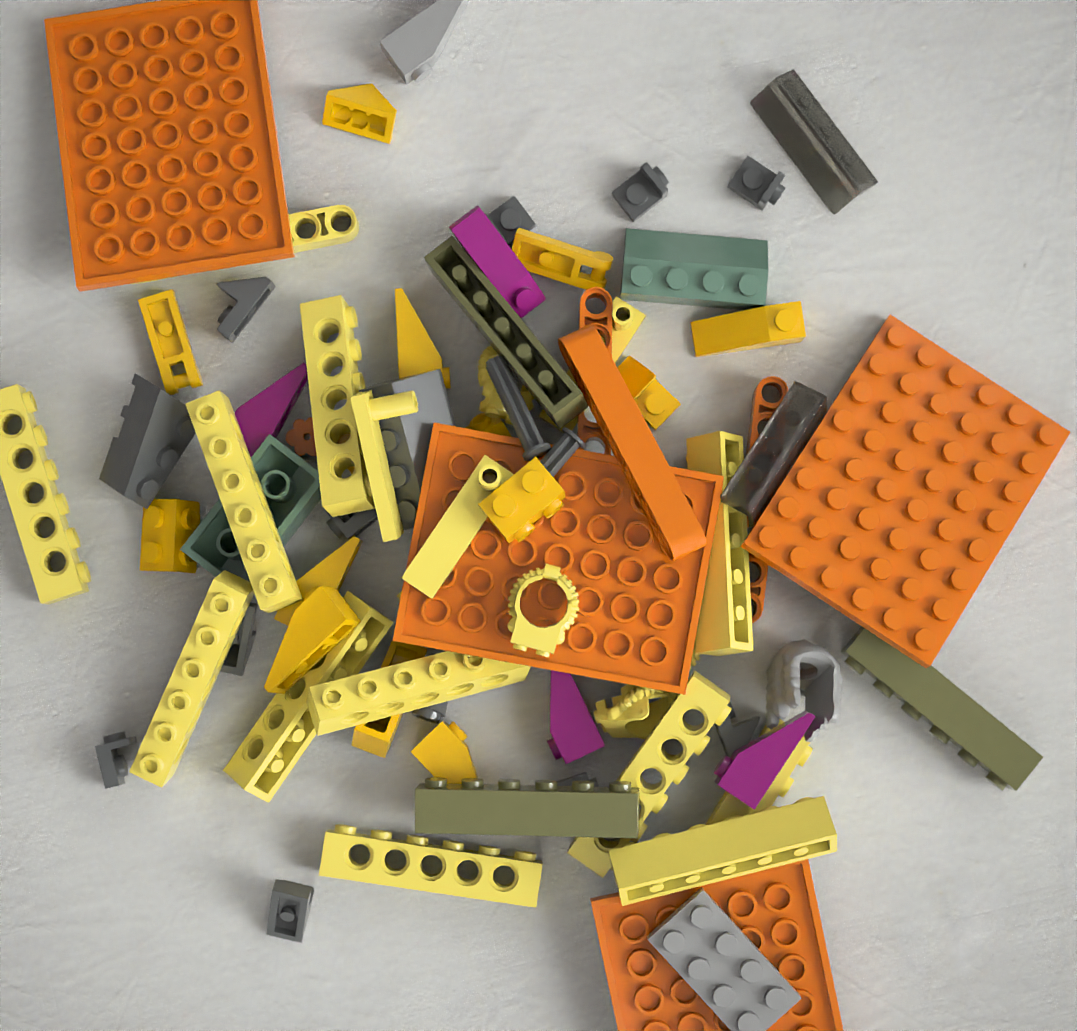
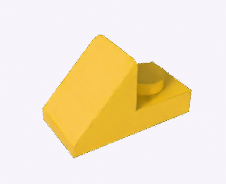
M629 355L617 368L645 421L656 431L681 403L656 380V375Z

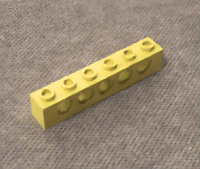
M341 295L300 303L322 507L332 517L375 509L350 399L351 396L359 393V390L366 388L363 374L358 371L357 361L362 360V352L358 339L354 338L353 328L358 327L354 306H349ZM339 333L336 340L327 343V340L331 335ZM343 366L339 374L330 376L333 369ZM347 399L346 404L341 409L334 410L337 402ZM351 433L350 438L345 443L338 444V440L343 434ZM355 467L351 476L342 478V474L347 468Z
M15 384L0 389V476L40 603L49 605L89 592L87 583L91 582V575L86 562H80L76 550L81 547L77 531L74 527L69 528L65 515L70 513L67 499L63 493L59 494L55 483V480L59 479L57 467L53 459L48 460L44 446L48 445V439L43 426H37L33 412L38 410L35 398L31 391L26 392V388ZM19 416L22 420V428L17 434L10 435L8 423L12 418ZM30 450L33 455V462L28 468L21 469L18 463L19 456L22 452ZM40 484L44 489V496L41 501L33 504L29 498V491L34 485ZM51 518L55 524V530L51 536L44 538L40 533V524L43 520ZM61 552L65 556L66 564L61 571L55 572L51 568L50 561L54 554Z
M218 390L185 403L260 610L271 613L302 601V595L229 397Z
M226 570L213 579L130 768V773L161 788L175 774L254 595L249 581Z
M349 591L346 592L343 598L361 620V623L285 694L276 693L223 769L244 790L268 803L316 735L307 705L309 687L357 675L394 623Z
M445 651L309 687L307 705L316 734L319 736L525 681L531 666Z
M694 670L688 679L686 694H677L616 780L631 782V787L640 788L639 803L641 809L639 810L638 838H619L611 842L600 837H575L567 853L604 878L609 869L612 870L608 850L615 849L630 840L634 843L638 842L648 827L644 823L651 811L658 814L669 797L665 794L667 788L672 782L678 785L690 768L685 763L693 753L698 756L702 753L711 739L706 735L714 723L721 726L731 712L732 708L728 706L731 695ZM690 709L699 710L704 716V721L699 725H690L685 721L684 713ZM668 739H676L682 744L683 750L676 755L669 754L664 750L663 743ZM649 768L656 769L660 772L662 780L658 783L650 784L643 779L642 772Z
M335 824L334 830L328 829L325 832L319 876L534 908L537 906L543 861L536 860V853L516 850L514 856L500 854V848L485 845H479L478 851L464 849L465 843L452 840H443L442 846L428 844V837L407 835L406 840L393 839V832L371 829V834L366 835L356 833L357 827L344 824ZM356 844L366 846L370 852L369 861L366 863L355 862L350 853L352 846ZM397 849L404 853L406 857L404 867L395 869L388 865L386 855L390 850ZM427 855L439 857L442 862L441 871L436 874L427 873L422 867L423 858ZM471 860L476 863L479 872L476 877L465 879L458 873V865L462 861ZM503 865L510 867L515 874L513 881L505 885L498 883L493 875L495 869Z

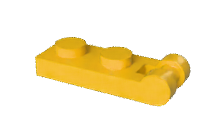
M518 228L512 245V251L529 272L584 290L592 287L603 289L606 287L607 279L605 274L606 271L611 269L613 257L608 253L601 251L593 252L522 228ZM582 265L591 267V274L581 272Z
M170 289L138 299L166 393L174 395L179 393V389L191 386L193 389L203 386L175 292ZM183 363L186 372L174 376L171 366Z

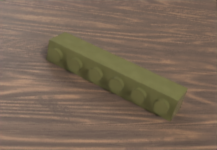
M453 236L424 257L435 278L497 354L505 358L511 371L559 429L588 408L581 390Z
M862 626L841 650L847 656V659L844 661L846 665L859 675H862L864 671L876 680L872 685L887 698L894 695L904 703L901 709L917 722L920 718L928 722L932 726L929 732L945 745L950 740L960 749L957 755L973 768L979 764L989 773L985 778L1001 791L1005 787L1017 791L1043 759L1040 753L932 665L927 669Z
M430 777L425 778V783H420L415 788V833L638 838L640 788L631 787V782L612 781L609 782V787H594V782L588 780L572 781V786H557L556 780H536L535 785H520V780L500 779L498 780V785L484 784V780L480 778H465L461 780V784H447V778Z

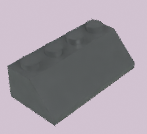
M441 369L374 384L359 390V392L372 390L373 398L413 390L417 398L418 412L379 420L403 530L414 528L433 423L455 426Z

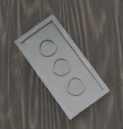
M702 887L647 936L648 941L731 1031H766L802 999L793 986Z

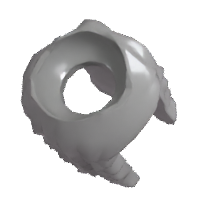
M805 639L793 641L780 648L766 671L768 681L766 687V726L771 730L777 727L779 719H785L789 714L790 708L795 709L799 706L801 695L805 696V711L816 716L804 734L805 741L811 742L818 736L820 729H825V724L829 722L836 723L841 715L840 694L843 679L840 675V664L825 647L818 646ZM802 662L815 666L809 669H799Z

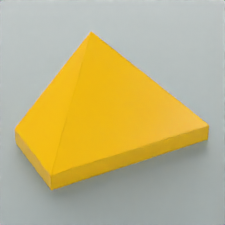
M372 83L329 90L326 95L322 124L390 144L397 110Z

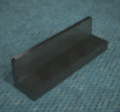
M794 69L776 77L751 100L750 105L832 214L838 213L852 200L867 192L878 183L877 179Z
M794 381L720 495L722 503L748 516L749 527L751 528L755 525L827 412V396L797 381Z

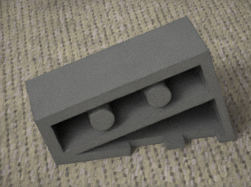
M135 373L131 383L135 386L130 404L129 406H123L120 415L125 419L119 436L112 439L99 479L123 496L147 509L196 432L185 404Z

